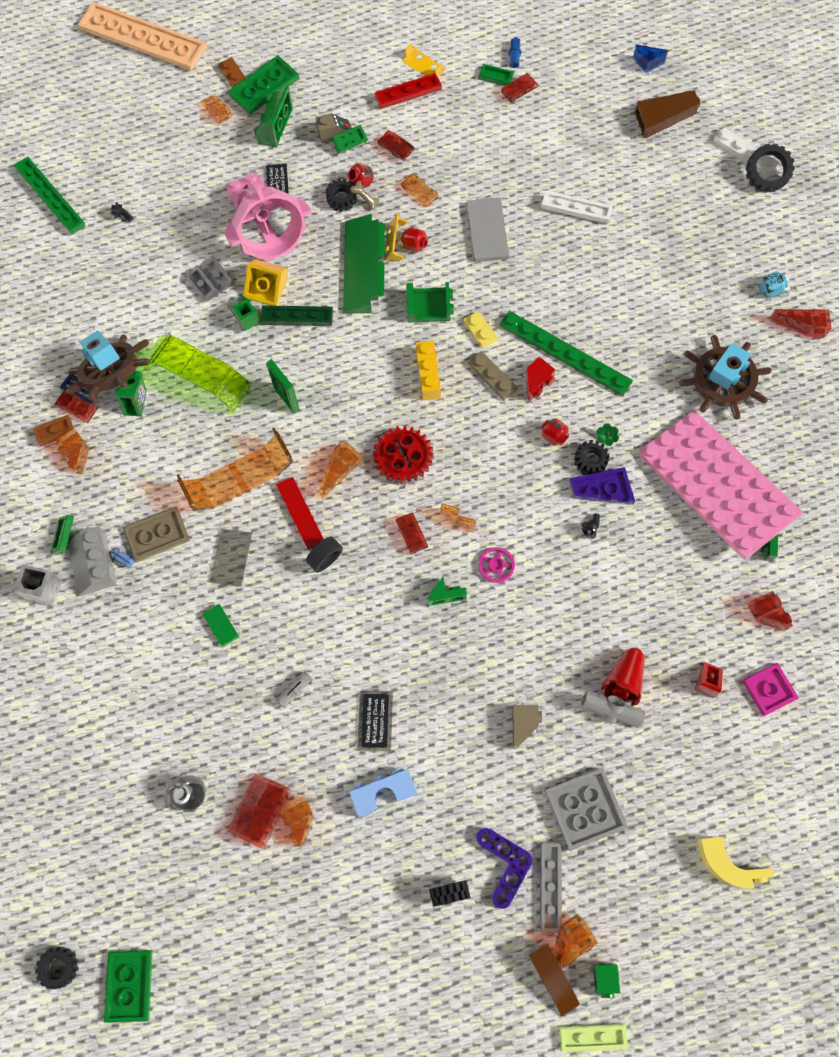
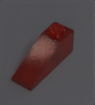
M775 309L770 317L771 322L804 336L814 337L815 339L826 337L832 329L829 309Z

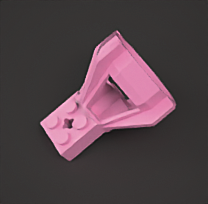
M257 173L248 174L240 180H234L230 184L225 185L228 195L236 207V212L224 232L231 247L240 245L244 253L266 261L275 259L295 249L306 228L304 217L312 213L311 208L304 199L295 198L290 194L269 186L266 187ZM283 208L291 212V220L285 232L277 238L268 221L269 212ZM255 221L266 243H255L246 239L241 234L242 223Z

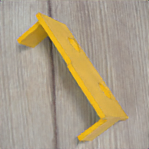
M413 43L405 48V58L402 62L415 71H419L425 76L433 73L439 76L445 70L442 67V63L438 64L416 48L413 50ZM420 54L423 58L417 59L416 56ZM432 65H437L435 69L431 68Z
M399 213L396 214L388 226L384 261L390 259L400 262L404 257L393 253L398 226L404 227L408 222L405 219L399 218Z

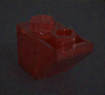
M773 591L752 600L747 605L757 623L783 632L793 627L790 615L784 611L780 598Z

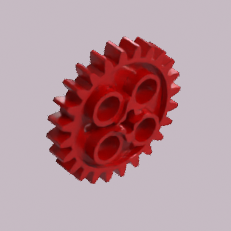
M404 425L403 430H400L398 426H396V431L389 428L390 434L383 432V438L378 437L379 444L374 445L376 450L373 451V456H375L373 460L374 463H377L376 469L380 470L381 476L386 474V480L392 477L393 483L399 479L401 485L404 480H407L408 484H410L412 478L417 482L418 475L424 477L423 471L429 472L428 466H432V460L430 459H434V454L431 453L433 452V446H430L431 441L426 440V434L420 436V429L414 432L413 426L410 430H407L406 425ZM405 441L412 442L410 445H404L403 443ZM395 442H398L400 444L401 450L403 454L407 456V461L412 468H409L407 466L406 460L404 456L400 454V448ZM388 449H394V450H395V452H393V453H388V452H386V451H387ZM414 456L420 457V460L414 461L411 458ZM397 464H402L404 466L401 469L395 468Z

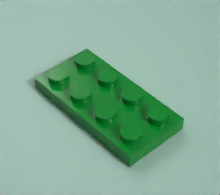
M277 55L228 90V94L240 107L251 115L270 100L272 93L286 85L290 86L300 79L299 74Z

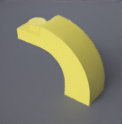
M723 837L697 840L699 853L704 865L715 878L726 885L735 888H754L753 880L754 883L767 882L768 877H774L772 868L743 870L736 867L727 857Z

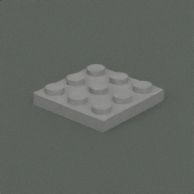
M603 768L545 790L569 851L628 828Z

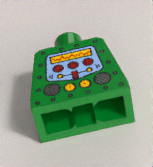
M135 371L126 380L127 387L121 388L119 386L115 396L124 416L142 417L147 389L143 381V373Z

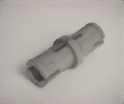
M303 671L293 683L287 685L288 688L276 701L285 709L296 696L299 697L301 695V691L313 678L306 671Z

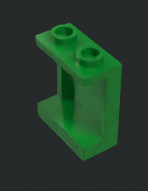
M445 282V287L414 288L413 283H406L408 323L450 321V316L454 315V304H450V299H453V288H449V282Z

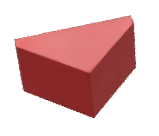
M704 662L694 690L712 698L717 696L722 690L723 669Z

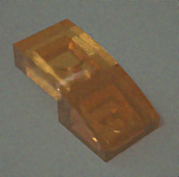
M413 173L401 183L402 188L425 207H428L439 197L437 191L426 186L425 181Z
M441 504L440 513L447 520L466 531L474 533L477 520L459 516L460 508Z

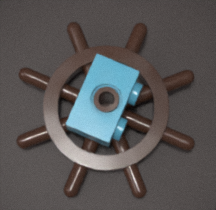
M97 330L79 342L83 347L81 352L85 359L79 367L68 369L70 375L77 374L79 381L67 388V393L72 395L84 387L90 391L88 399L93 401L99 392L107 391L117 386L126 388V380L135 372L137 367L149 364V359H139L137 352L149 345V341L143 339L132 346L126 342L127 336L123 334L118 342L109 343Z
M712 335L713 349L708 350L701 357L689 350L684 352V356L696 363L693 378L682 379L679 381V385L681 387L695 385L699 394L705 399L699 408L700 412H706L711 404L730 407L733 418L739 420L741 414L738 405L745 402L750 396L762 404L767 403V397L755 391L758 384V376L770 374L772 369L770 367L756 368L750 358L751 354L748 352L751 347L750 342H745L741 348L734 343H731L729 347H721L718 337ZM716 359V366L709 363V361ZM703 368L711 372V374L703 376ZM748 377V386L739 381V379ZM715 382L716 385L711 389L706 383ZM732 386L741 390L742 393L735 395ZM722 388H725L727 396L719 394Z

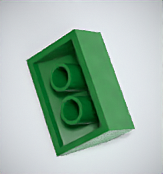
M286 85L272 93L270 100L267 101L266 110L261 114L260 124L255 129V136L259 144L277 148L293 110L289 86Z

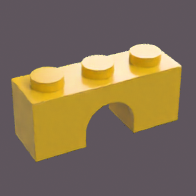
M434 341L416 342V357L420 374L422 400L441 399Z

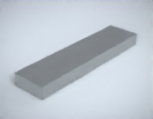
M540 842V932L562 933V843Z

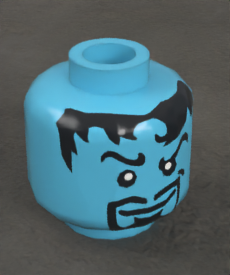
M777 271L764 275L759 284L761 294L765 293L769 298L783 294L785 288L788 287L785 275Z

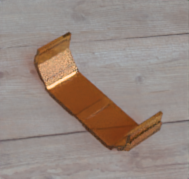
M272 428L274 436L262 449L201 479L182 480L179 474L176 475L177 481L193 511L213 509L280 476L293 463V459L279 432Z

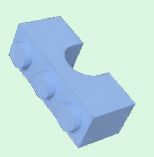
M403 768L392 771V775L386 778L384 775L372 779L373 783L366 786L365 783L353 786V791H350L358 817L379 810L376 804V797L382 790H391L396 795L398 802L417 795L409 770H404Z

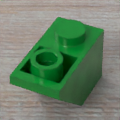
M243 295L226 303L244 331L260 323L257 311L248 298Z

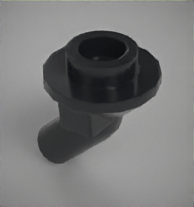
M118 202L111 206V215H114V219L122 215L129 223L134 220V217L126 209L122 208V205Z
M598 513L593 514L591 521H585L582 524V532L588 538L594 539L597 535V529L600 525V515Z

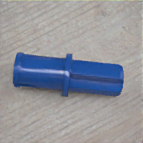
M517 37L511 39V48L509 50L510 68H519L521 40Z

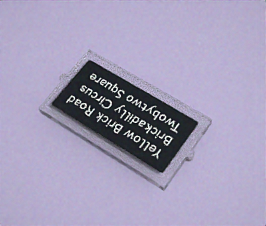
M290 161L262 163L263 183L266 187L269 186L292 195Z

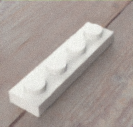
M725 127L713 140V142L746 163L754 151L757 150L755 146ZM769 155L762 156L757 162V170L769 177L779 166L780 162Z
M545 191L541 209L606 224L609 222L613 207L612 205L551 191Z

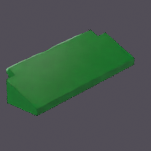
M372 213L345 221L343 314L372 313L371 300H378V297L384 295L385 264L383 261H379V258L385 255V225L379 222V219L372 221Z

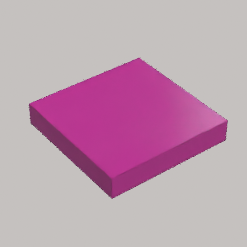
M778 663L742 680L763 717L799 699Z

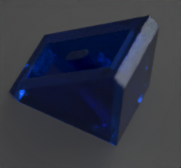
M636 44L633 59L645 73H648L665 64L668 50Z

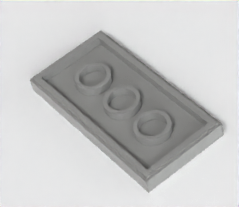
M501 197L467 200L466 205L474 262L509 259Z

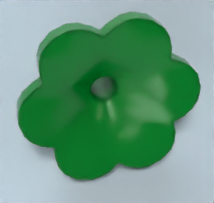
M605 423L603 427L597 429L598 441L611 446L613 442L619 440L618 428Z

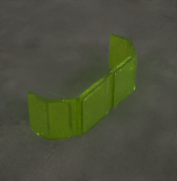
M160 335L144 357L149 359V364L146 366L149 371L154 364L159 365L212 393L228 407L231 414L235 412L250 390V382L234 370L233 367L172 335Z

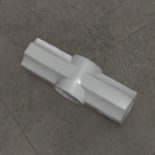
M588 690L583 695L581 708L600 714L607 722L616 723L620 721L637 728L641 727L644 722L645 710L627 705L617 696L605 697Z

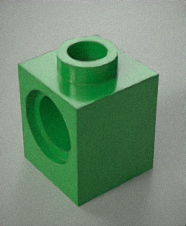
M593 964L595 993L601 994V998H615L614 994L620 993L618 964Z

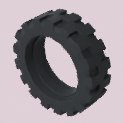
M770 143L765 144L763 147L757 148L748 159L747 166L745 167V171H747L746 178L750 181L749 184L753 185L754 189L758 191L762 190V192H775L783 188L792 178L793 171L795 170V165H793L794 158H791L790 151H786L784 146L781 145L780 147L775 143L772 145ZM771 155L781 162L783 174L779 180L767 181L759 176L757 162L762 156Z

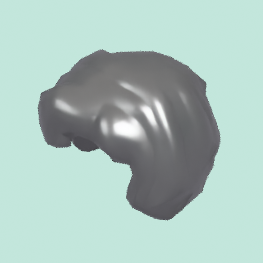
M192 775L175 778L174 782L167 788L166 805L171 810L195 812L205 799L206 789L204 782L199 777Z

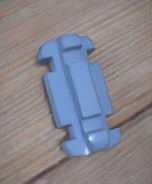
M114 549L111 554V558H115L117 562L125 565L126 568H131L135 562L129 555L123 551L120 552V549Z

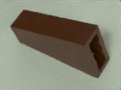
M695 90L637 101L634 113L643 138H648L695 115L698 107H700V98L697 97Z

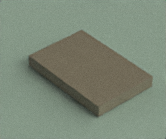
M177 506L123 527L135 562L190 541Z

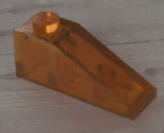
M347 441L338 444L333 450L319 488V494L322 499L363 462L362 455Z

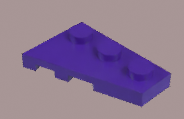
M625 467L570 478L569 480L575 499L627 504L635 503Z

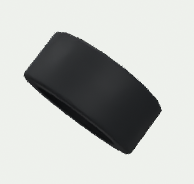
M332 536L327 537L310 551L306 557V563L315 572H322L337 560L343 551V547Z

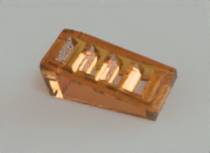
M215 94L201 101L203 107L218 125L232 118L230 108Z

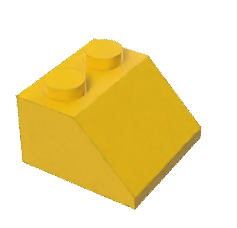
M257 259L249 262L243 296L254 301L277 306L286 285L288 268Z

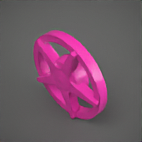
M494 547L483 552L478 566L481 575L486 580L493 583H501L512 576L515 562L507 550ZM498 551L497 557L492 559L485 557L490 552ZM501 552L509 557L511 563H504L501 558ZM483 559L489 563V569L485 573L482 569ZM512 566L510 573L503 578L502 571L504 567ZM491 572L497 573L500 579H494L487 575Z

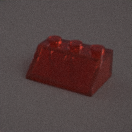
M255 773L227 832L259 848L265 849L292 790Z

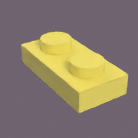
M479 311L463 319L464 324L482 349L498 340L497 335Z

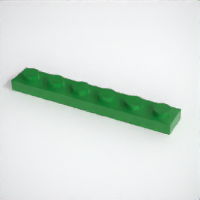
M28 156L14 165L20 175L71 235L86 226L80 216Z

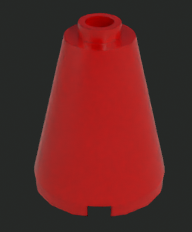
M635 647L626 649L601 686V691L605 690L604 695L606 697L617 696L624 702H631L630 706L639 704L642 697L645 655L640 649Z

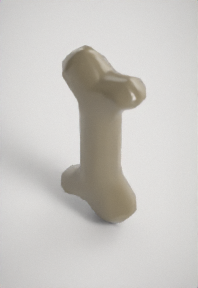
M361 181L356 182V185L350 188L351 193L358 194L368 203L369 211L374 210L375 206L380 204L379 199L372 198L363 190Z

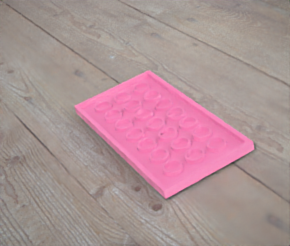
M695 410L638 452V455L744 561L803 514L799 507Z

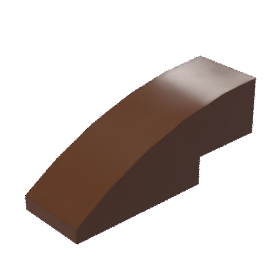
M545 943L529 953L528 956L560 1015L563 1016L579 1006L580 1003L549 945Z

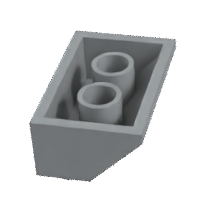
M100 526L80 531L68 542L78 596L116 586L117 583L106 533Z

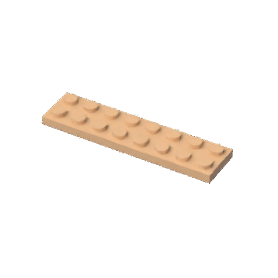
M96 2L92 3L78 23V27L82 31L190 71L193 70L207 48L206 42Z

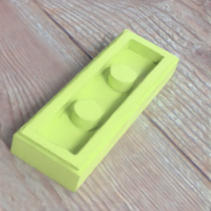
M626 1024L559 1027L561 1052L628 1049Z

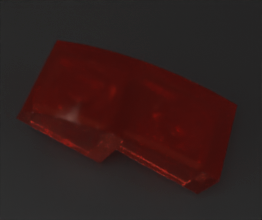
M387 130L377 141L380 147L391 151L394 157L403 161L415 149L409 142L390 130Z
M66 390L62 392L54 404L86 423L90 421L98 410L94 404L82 400L76 394L69 395Z

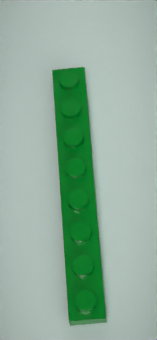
M510 310L500 322V327L621 396L625 395L633 382L627 376Z

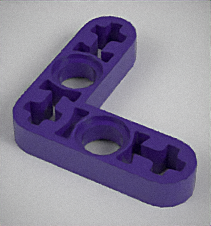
M482 828L476 835L477 843L482 848L509 863L492 896L493 904L497 908L505 909L511 904L531 867L532 857L529 852L493 830ZM489 832V838L494 841L495 837L500 839L495 844L494 850L490 848L493 845L487 841L485 844L481 842V833ZM507 843L510 847V852L507 855H501L498 851L499 844ZM514 848L518 850L515 853L518 856H523V854L527 856V865L519 866V860L514 857L513 861L508 859L513 854ZM509 873H515L518 877V883L515 886H510L506 882V877ZM504 884L508 889L514 891L512 895L510 892H507L505 896L508 900L507 903L499 905L496 895H501L505 889L500 888Z

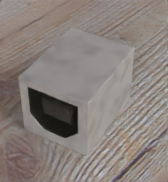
M22 565L13 591L25 600L54 607L63 581L51 571Z

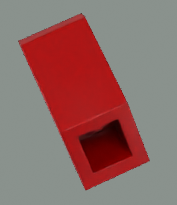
M540 356L526 371V389L529 401L534 397L538 398L542 394L543 388L546 385L550 386L555 380L556 369Z

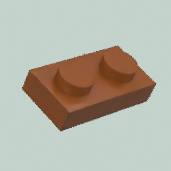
M232 57L218 63V68L231 87H234L246 78Z
M69 415L33 428L40 446L76 433Z

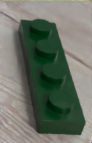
M262 305L261 324L332 326L333 307Z

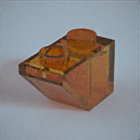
M74 428L56 440L60 446L57 450L63 458L67 456L69 459L67 464L73 472L77 470L82 474L85 470L90 448Z
M305 796L282 807L283 813L280 814L285 826L289 825L292 833L289 835L293 844H298L301 848L306 845L315 818Z
M578 913L560 925L553 954L562 969L571 965L575 959L589 952L593 946L598 944L587 923Z

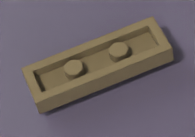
M482 351L468 361V365L503 401L517 391L518 387Z

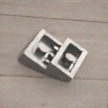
M214 256L202 267L197 265L184 276L204 302L209 301L235 284V281Z

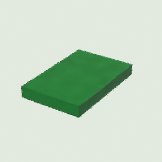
M272 359L266 362V366L274 390L293 413L298 412L300 409L293 385Z
M153 950L108 952L104 1023L146 1022L150 1020Z

